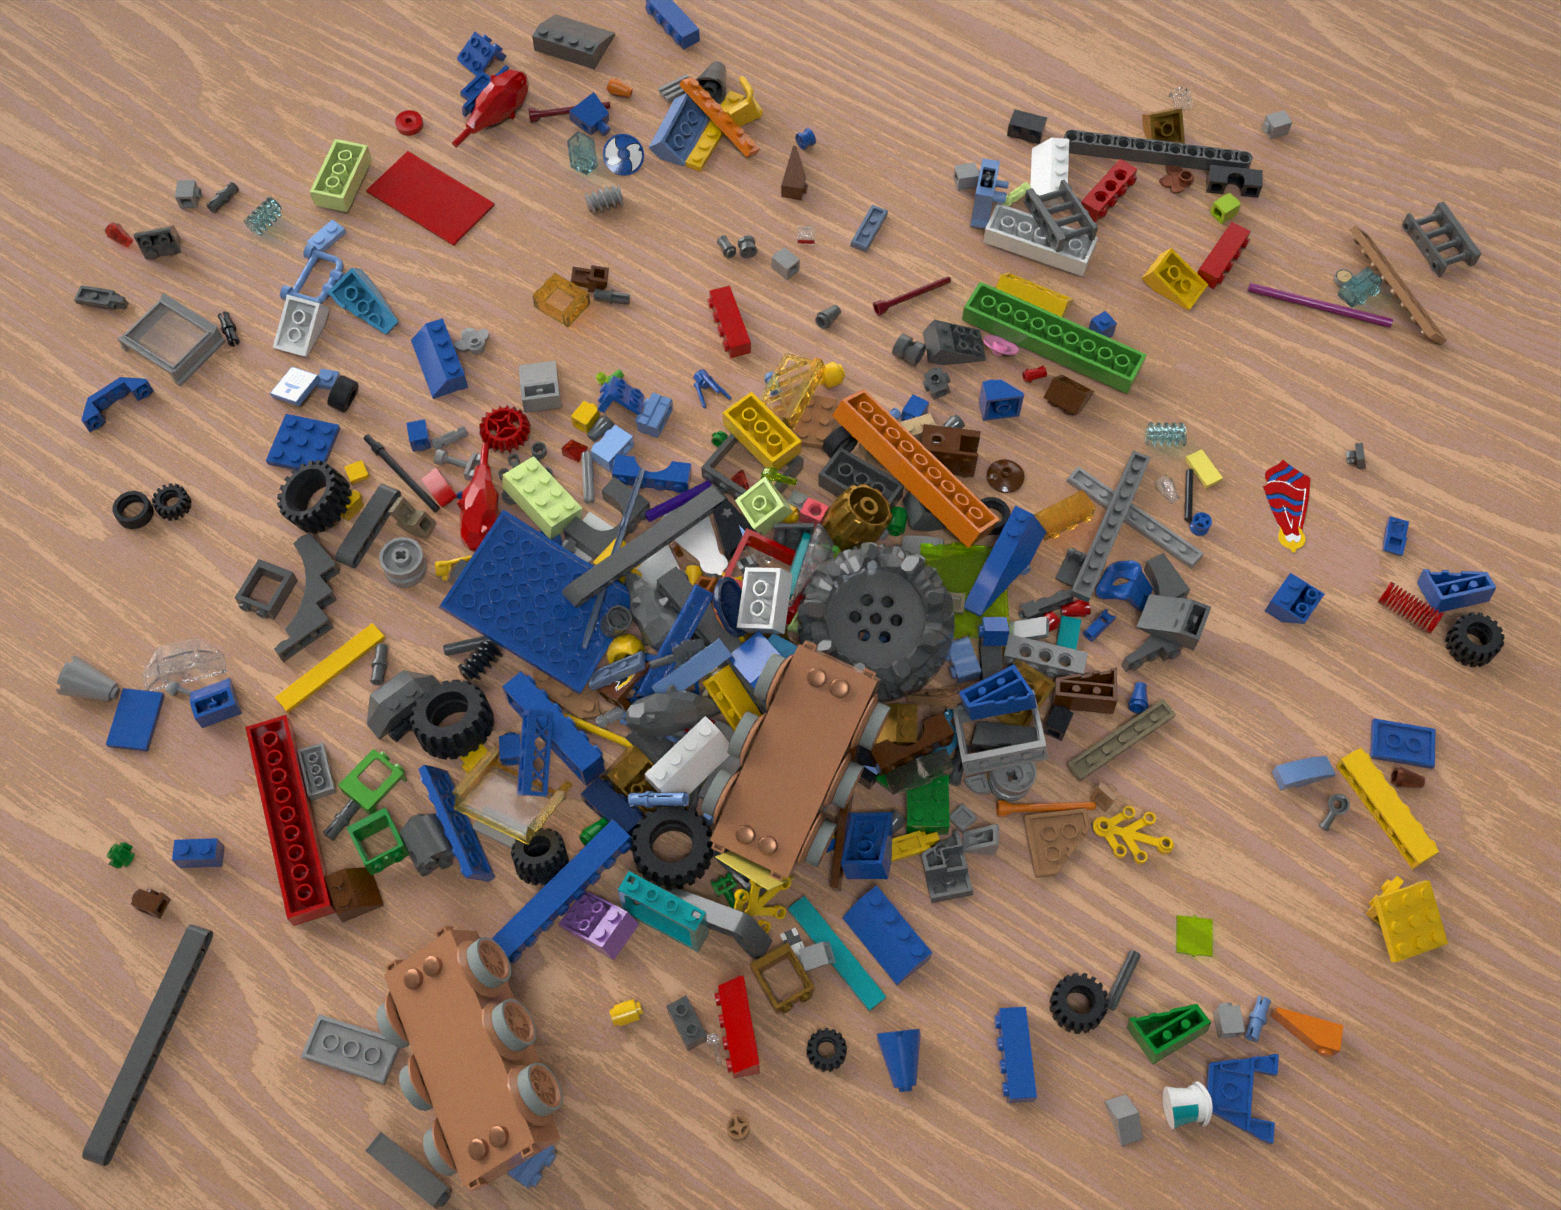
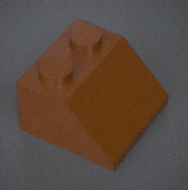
M1062 374L1053 378L1043 398L1048 400V404L1054 407L1060 406L1064 408L1063 411L1073 416L1074 414L1081 413L1094 391Z
M366 867L345 868L325 876L337 916L342 922L384 906L374 875L371 876Z

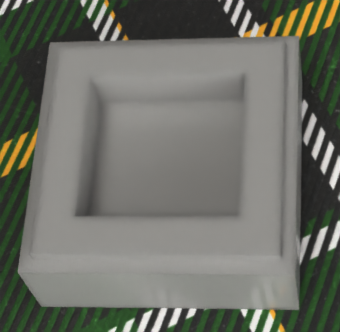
M963 803L950 814V822L961 833L966 831L977 820V817Z

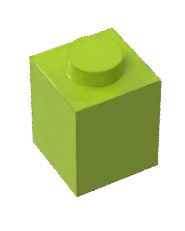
M1228 193L1213 202L1210 214L1222 225L1238 214L1241 203L1231 193Z

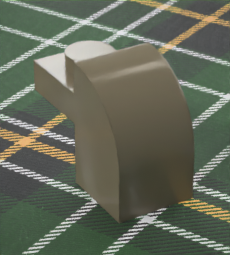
M398 497L388 511L397 520L396 524L401 529L416 537L427 538L437 524L425 511L415 510L404 497Z

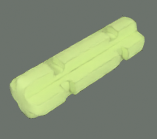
M1024 182L1006 196V201L1003 205L1008 207L1012 205V203L1026 194V190L1030 189L1031 185Z

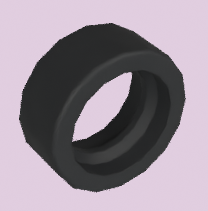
M840 426L826 438L822 448L832 458L840 447L851 452L858 441L843 426Z
M128 491L121 494L115 500L112 512L119 524L124 528L138 529L145 526L152 519L154 508L147 496L142 492ZM136 502L144 504L143 510L137 516L131 518L123 517L122 513L128 505Z
M996 497L981 499L980 501L988 508L995 509L1002 514V521L996 524L989 535L1001 533L1010 517L1009 507L1004 501Z

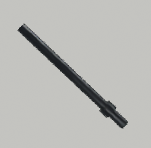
M369 434L365 435L363 439L371 447L372 452L376 456H380L434 513L438 512L440 507L385 451L383 445L380 442H376Z

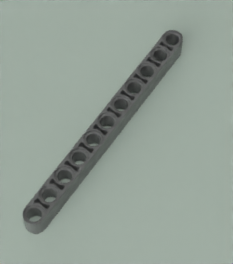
M1068 130L1064 135V139H1069V153L1166 166L1174 165L1206 171L1209 170L1210 165L1249 169L1253 160L1251 153L1239 150L1079 130Z
M715 484L710 486L572 581L563 589L562 594L575 608L580 607L711 515L714 508L718 504L727 501L728 498Z
M192 924L187 927L82 1153L84 1160L107 1166L113 1158L211 944L213 931Z

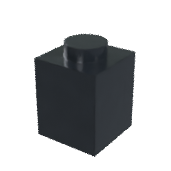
M1054 705L1043 733L1062 741L1074 713L1064 706Z

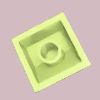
M767 477L762 478L735 500L752 528L762 535L770 531L774 524H779L793 513L785 498Z

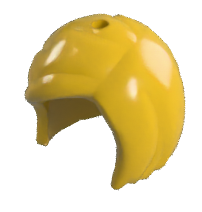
M622 634L614 638L610 643L607 659L611 664L623 659L626 654L633 655L640 651L644 652L645 648L642 641L635 635Z

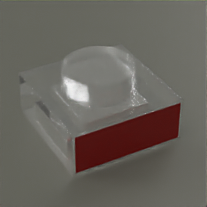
M798 225L797 244L815 245L816 226Z

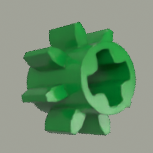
M121 842L119 845L113 844L106 856L111 859L109 865L116 869H120L122 866L128 867L135 856V853L131 852L133 846L126 842Z

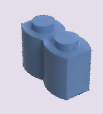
M969 637L953 641L948 658L945 661H948L951 666L949 667L951 678H955L957 684L980 678L981 668Z

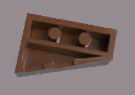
M1117 667L1111 668L1110 671L1099 672L1098 670L1093 671L1092 674L1082 676L1081 674L1056 678V685L1052 691V708L1056 705L1075 711L1114 714L1118 701Z

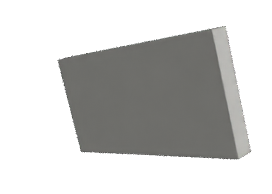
M319 1014L301 1058L385 1085L400 1048L389 1043L380 1033Z

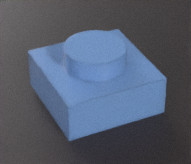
M321 369L319 373L321 380L316 385L317 388L331 390L335 381L340 376L339 371Z

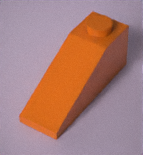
M1276 1007L1271 1012L1273 1019L1311 1050L1318 1051L1319 1055L1332 1057L1340 1052L1344 1025Z

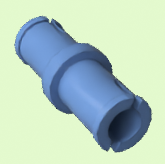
M1257 996L1254 1010L1249 1015L1250 1022L1244 1035L1249 1041H1252L1254 1038L1253 1041L1258 1042L1262 1027L1267 1023L1266 1015L1271 1004V1000L1267 997H1263L1262 1000V996Z

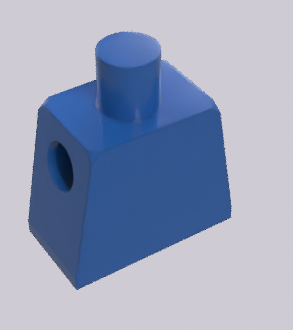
M594 92L569 111V119L589 135L599 131L605 136L611 129L607 125L609 113Z

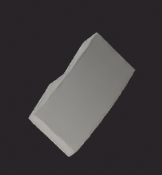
M903 535L902 549L903 552L909 551L911 554H920L926 559L943 558L944 539L930 536Z

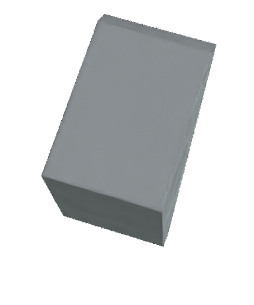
M998 824L963 832L964 853L996 855L999 847Z
M1126 1094L1104 1102L1121 1146L1143 1139L1139 1112Z

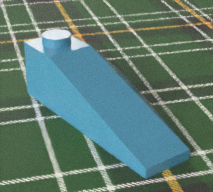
M352 267L328 291L329 295L340 307L368 322V324L384 334H388L399 323L374 283L362 269Z

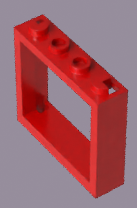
M746 528L723 578L731 577L745 545L789 566L792 565L796 551ZM807 556L804 557L800 570L806 573L793 605L788 604L787 613L790 615H787L786 623L789 625L797 612L802 600V594L810 582L818 563ZM731 577L739 584V586L742 589L743 582L734 577Z

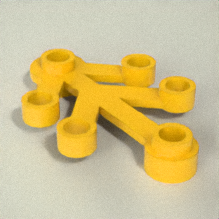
M1126 806L1121 813L1110 819L1098 817L1093 822L1092 828L1094 833L1107 840L1113 850V855L1118 859H1122L1126 855L1127 849L1124 845L1117 842L1114 835L1120 836L1134 856L1135 863L1139 865L1146 862L1148 855L1145 851L1139 849L1135 841L1155 846L1157 852L1162 855H1168L1174 848L1173 840L1167 836L1156 838L1136 832L1145 826H1152L1155 823L1156 816L1152 812H1146L1143 818L1124 828L1115 825L1124 820L1133 819L1136 812L1131 806ZM1125 811H1130L1132 815H1126ZM1147 816L1151 817L1153 821H1152V822L1147 821V820H1146V817H1147ZM1100 824H1105L1107 829H1102ZM1162 842H1168L1169 847L1163 846ZM1116 849H1121L1123 854H1118ZM1137 855H1142L1144 860H1139Z
M790 876L783 878L790 880L789 882L767 890L760 897L759 891L762 886L750 879V896L744 889H738L734 895V909L743 912V905L749 900L748 908L743 913L751 917L774 916L777 919H783L786 916V909L781 905L766 907L764 905L780 890H786L791 886ZM744 893L743 898L740 899V895ZM761 919L757 922L761 928L765 924L763 930L766 934L770 931L771 924L768 921Z

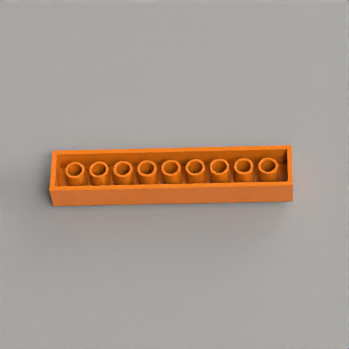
M865 389L841 400L832 416L880 464L897 478L920 503L930 510L961 543L969 548L990 534L1000 519Z

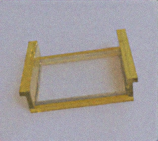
M492 746L452 791V794L456 796L454 809L529 845L531 839L560 803L566 800V795L572 788V784L564 781L557 791L548 787L547 797L517 796L518 772L499 764V749ZM534 780L531 791L542 792V784Z

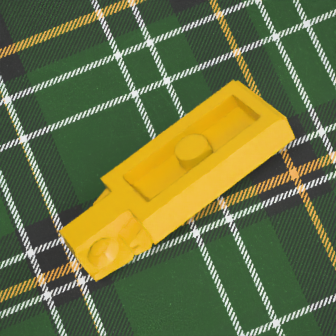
M916 831L893 838L891 863L922 854L930 849V846L939 842L938 833L934 832L926 835L925 831Z

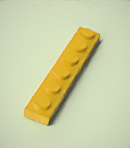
M729 91L720 106L730 115L728 111L742 102L745 96ZM712 120L685 161L686 167L701 172L724 136V133Z

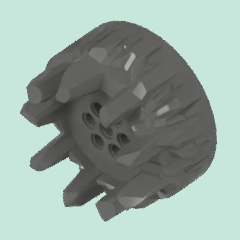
M873 542L862 543L860 548L854 546L852 550L848 549L839 552L837 558H831L828 562H821L818 565L817 574L807 584L798 606V635L800 644H804L805 640H808L818 645V650L860 670L868 668L876 672L877 675L875 677L882 679L875 693L878 694V702L880 703L897 701L921 690L941 670L952 647L955 628L952 595L944 587V582L937 571H934L931 566L926 564V558L920 554H911L909 551L903 552V549L891 545L886 547L884 544L878 546ZM868 596L873 599V603L870 606H865L861 603V600ZM890 598L894 604L886 608L882 605V601ZM858 613L861 616V620L857 623L850 621L851 614ZM873 615H879L882 621L875 625L871 623L870 618ZM896 616L900 617L902 624L900 626H893L891 619ZM866 631L870 634V638L867 641H861L858 635ZM887 633L891 639L888 643H882L879 640V636Z

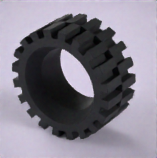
M312 460L308 461V465L304 463L299 465V470L293 469L291 471L293 475L291 477L287 476L284 479L286 484L280 486L282 493L277 496V499L280 500L277 506L281 509L279 512L299 529L306 533L316 534L317 530L322 533L325 531L326 526L330 529L334 526L333 522L335 520L339 522L342 519L339 516L341 513L345 514L348 509L345 506L350 505L351 500L348 496H352V491L349 489L351 486L347 479L329 464L323 463L320 460H317L315 463ZM326 487L321 499L307 510L308 502L313 494Z

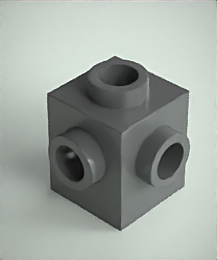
M941 367L932 368L924 374L926 381H923L926 392H931L934 400L951 393L948 385L951 382L947 372L943 373Z

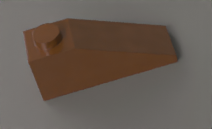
M793 146L781 185V197L802 201L803 194H807L808 183H806V175L797 146Z

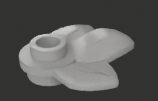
M465 328L461 332L462 339L454 342L453 345L459 351L469 350L473 354H480L485 350V341L489 337V333L486 329H481L477 332L474 328Z

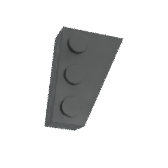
M977 721L970 751L978 753L1038 741L1036 728Z

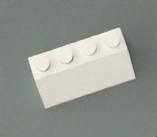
M1050 138L1032 148L1030 185L1036 194L1043 195L1059 190L1060 182L1063 179L1068 183L1069 139ZM1058 197L1042 203L1047 206H1055L1065 202L1062 197Z
M705 716L645 773V778L659 793L687 792L690 795L730 756L727 753L730 743L722 732Z

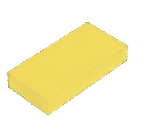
M1202 449L1186 456L1185 461L1194 470L1195 475L1205 489L1222 481L1223 477Z

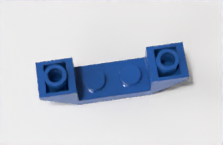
M119 377L87 398L81 421L87 430L92 432L106 423L100 411L108 408L128 393H131L137 401H140L154 392L147 379Z

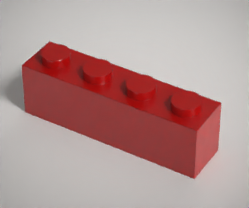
M1234 222L1230 223L1198 270L1197 274L1208 284V287L1215 289L1218 284L1221 285L1226 277L1225 273L1231 271L1234 265L1233 261H1237L1241 256V249H1246L1248 246L1250 230Z
M730 285L709 290L707 303L709 309H713L712 317L714 323H718V335L720 338L723 337L724 351L728 352L730 358L751 353V341Z

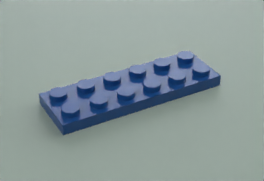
M424 764L418 769L421 775V782L426 786L429 793L428 798L435 806L436 816L442 822L445 829L444 834L453 847L452 852L460 863L461 873L468 879L490 882L496 877L472 828L473 826L448 771Z

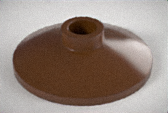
M1002 459L995 461L989 466L986 477L989 485L994 490L1001 493H1012L1023 485L1025 475L1019 464L1011 460Z

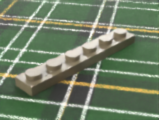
M1164 699L1160 700L1068 762V769L1079 782L1173 719L1176 713Z

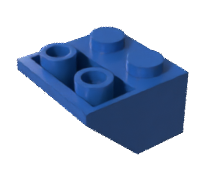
M1290 573L1269 602L1265 612L1281 622L1305 624L1325 594Z
M231 678L190 692L189 702L192 712L201 728L242 714Z

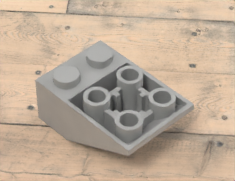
M556 360L519 365L520 389L524 412L562 408Z

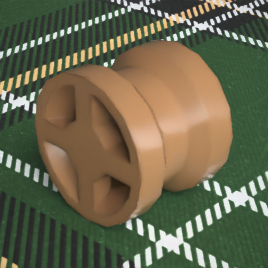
M740 1115L731 1117L727 1123L729 1137L737 1142L743 1141L748 1137L750 1132L748 1120Z

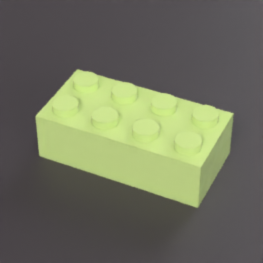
M334 139L310 190L315 206L343 212L349 211L372 160L368 145Z
M534 456L503 474L502 488L549 539L564 532L563 529L576 516L581 519L582 507Z

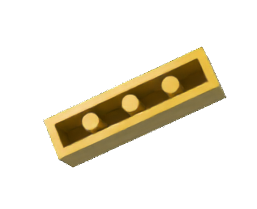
M730 665L719 669L702 682L734 732L747 711L759 717L762 716Z

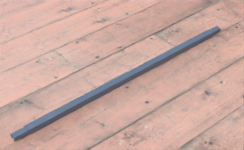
M640 468L611 555L621 548L643 482L645 469ZM607 588L597 595L584 634L582 648L586 649L588 647Z

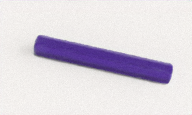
M705 481L647 510L645 518L648 522H651L683 506L712 486L709 481Z

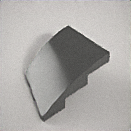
M956 830L945 841H939L933 848L921 854L931 903L973 895L968 866L963 853V845L959 831Z

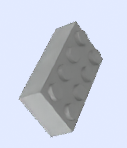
M319 743L297 750L309 799L313 801L336 794L325 745Z

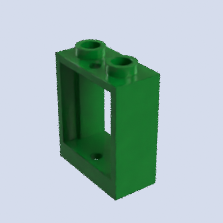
M386 808L346 827L371 876L382 872L390 865L401 862L405 857L409 856ZM390 827L398 845L369 860L361 841Z

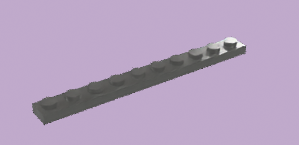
M1133 450L1071 590V596L1089 602L1151 457Z

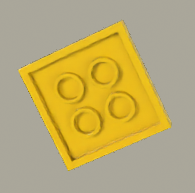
M1424 880L1373 898L1391 962H1399L1448 944L1430 880Z

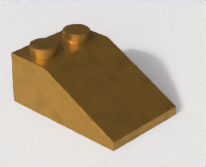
M1016 658L1012 665L1016 666L1031 690H1034L1039 710L1056 683ZM1029 709L994 717L1007 725L1028 727L1033 719L1032 710Z
M888 704L887 706L891 707V710L875 745L886 739L899 746L915 744L917 742L918 705Z

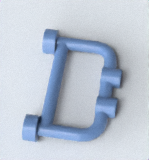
M307 244L303 255L309 261L294 287L284 285L281 288L280 298L286 300L287 295L321 304L330 296L328 291L344 276L342 272L344 266L340 258L318 251L316 246ZM318 258L336 264V268L330 272L328 282L323 285L320 296L314 298L299 293Z

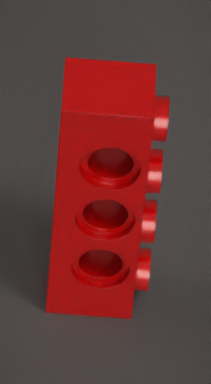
M1119 159L1081 201L1082 206L1088 211L1093 222L1096 223L1100 218H1104L1110 207L1113 208L1118 198L1125 195L1128 187L1134 185L1137 180V168Z

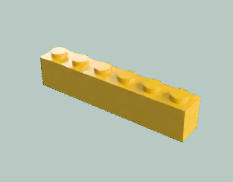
M1359 748L1339 760L1335 767L1412 870L1429 861L1440 852L1434 840L1430 839L1425 833L1422 824L1416 821L1409 807L1400 800L1396 790L1385 780L1382 771L1373 764L1368 753Z

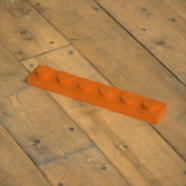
M690 77L681 80L679 86L746 157L758 153L760 148L721 108L720 104L701 87L696 79Z

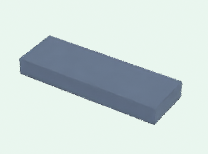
M872 205L853 237L850 246L867 252L886 219L888 210Z
M640 651L595 670L589 678V688L594 691L645 670L646 655Z

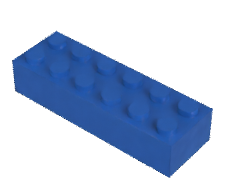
M522 671L502 686L508 704L522 719L523 711L553 712L551 749L585 786L589 785L605 771L602 751L597 745L592 746L588 742V736L582 730L579 732L575 728L576 724L569 716L566 718L562 714L563 711L557 703L552 704L548 700V694L543 689L539 690L535 686L536 682L530 675L526 676ZM537 716L536 724L541 730L547 725L546 716Z

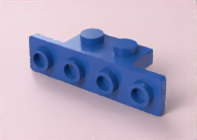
M505 65V66H504L497 74H495V75L498 76V75H500V74H502V73L508 71V70H509V66ZM483 71L460 91V96L467 100L462 106V115L464 117L472 114L477 97L491 82L490 76Z

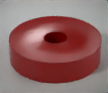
M413 110L399 113L395 119L397 131L406 136L419 133L423 128L422 116Z

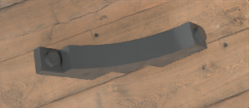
M310 532L299 537L293 543L303 560L306 585L301 605L293 620L285 629L290 638L281 641L274 648L283 663L333 629L329 618L322 610L337 600L326 582L340 572L335 562Z

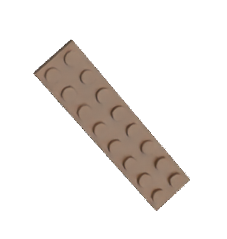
M1356 225L1351 228L1352 240L1363 248L1361 252L1366 258L1371 259L1372 262L1370 264L1376 271L1382 274L1380 277L1383 282L1392 287L1390 291L1396 298L1399 297L1402 301L1400 304L1403 309L1412 314L1410 318L1416 325L1422 328L1421 333L1426 339H1430L1433 343L1437 342L1440 345L1446 342L1447 339L1371 237Z

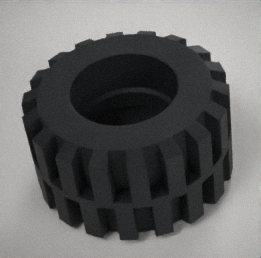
M1470 612L1468 615H1462L1449 629L1445 639L1448 642L1446 648L1451 650L1449 654L1455 656L1457 662H1463L1462 665L1467 666L1470 664L1471 667H1476L1477 665L1482 667L1491 662L1504 646L1503 640L1505 636L1501 634L1503 629L1498 627V622L1496 620L1492 621L1490 616L1487 615L1485 617L1483 613L1476 615L1475 612ZM1467 634L1476 636L1483 646L1473 643Z
M538 828V830L531 829L529 830L530 832H524L521 834V838L518 837L515 840L516 843L511 847V856L517 875L521 880H524L527 884L532 882V885H538V883L545 885L546 882H549L569 863L563 838L557 831H552L550 828L545 830L543 828Z
M1073 973L1072 976H1065L1063 980L1058 982L1050 997L1049 1002L1051 1005L1049 1008L1050 1012L1054 1013L1052 1018L1054 1021H1059L1058 1026L1061 1028L1062 1026L1067 1027L1065 1030L1067 1032L1074 1030L1075 1034H1080L1081 1031L1088 1033L1091 1029L1094 1030L1108 1011L1109 999H1106L1107 991H1102V983L1097 984L1095 982L1096 978L1093 976L1091 979L1087 978L1088 974L1083 973L1081 976L1078 973ZM1071 993L1084 995L1090 1002V1012L1086 1014L1074 1012L1067 1003V996Z

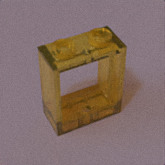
M557 273L547 278L541 288L537 289L532 296L536 309L568 328L591 304L589 292ZM557 289L574 298L563 312L545 302Z

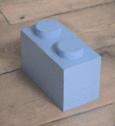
M614 425L611 430L609 429L605 432L599 442L593 445L591 449L593 461L611 472L616 454L626 455L634 447L633 436L617 425Z

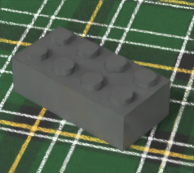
M841 447L819 473L818 486L837 497L852 485L866 484L882 492L884 498L891 505L890 511L903 497L904 485L900 481Z

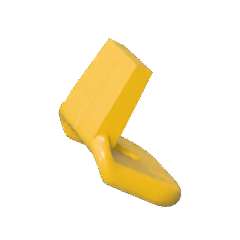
M744 76L739 77V82L747 98L728 111L733 121L739 127L755 119H760L763 113L762 108L753 96L754 89Z

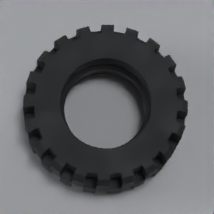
M446 680L440 685L435 684L431 686L432 689L429 691L425 690L422 693V697L416 700L410 717L412 730L425 752H428L433 757L438 756L439 759L447 760V758L453 760L458 759L459 756L466 757L469 752L477 751L480 744L484 745L487 741L486 737L490 736L493 730L494 714L484 692L477 685L465 680L463 682L460 680H452V682ZM466 712L465 716L457 723L446 727H438L449 715Z
M662 806L655 807L656 812L648 811L645 814V819L638 821L637 829H634L632 834L631 848L636 868L639 873H642L645 880H651L658 887L664 885L667 890H670L672 886L683 889V885L686 883L691 886L695 884L697 877L701 879L705 875V869H709L711 865V858H713V849L711 847L713 842L710 841L712 837L710 827L706 825V820L703 816H698L697 811L694 809L688 811L686 806H679V808L674 806H668V808H662ZM669 831H679L686 834L692 840L693 848L691 853L685 859L675 863L659 860L653 853V843L660 835Z

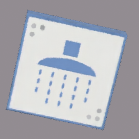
M291 367L270 392V395L275 399L300 406L321 378L317 374Z

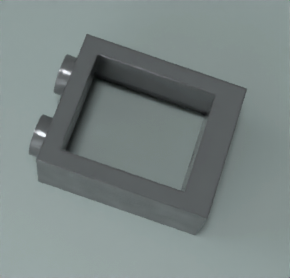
M258 559L236 594L235 600L239 604L238 607L243 611H252L263 619L268 617L275 620L298 580L292 571ZM262 575L281 582L268 605L249 599L250 594Z

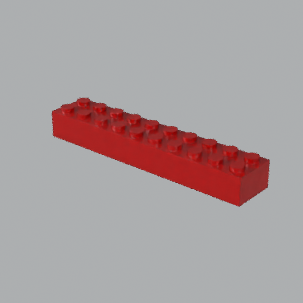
M287 715L246 726L245 729L287 919L293 926L334 914L336 910L325 880L327 871L298 756V746L293 725Z

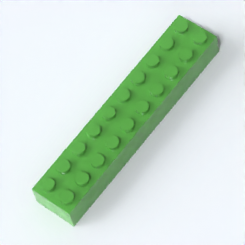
M981 281L964 306L963 321L1127 394L1139 375L1147 356L1145 353Z

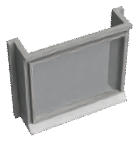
M162 293L161 299L122 337L117 338L123 350L127 352L131 348L170 373L174 382L179 386H182L226 342L222 338L217 326Z

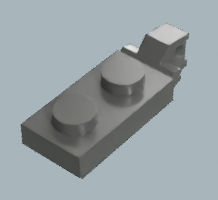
M83 285L80 286L74 299L76 304L105 309H115V307L126 309L129 304L125 297L115 293L114 290Z

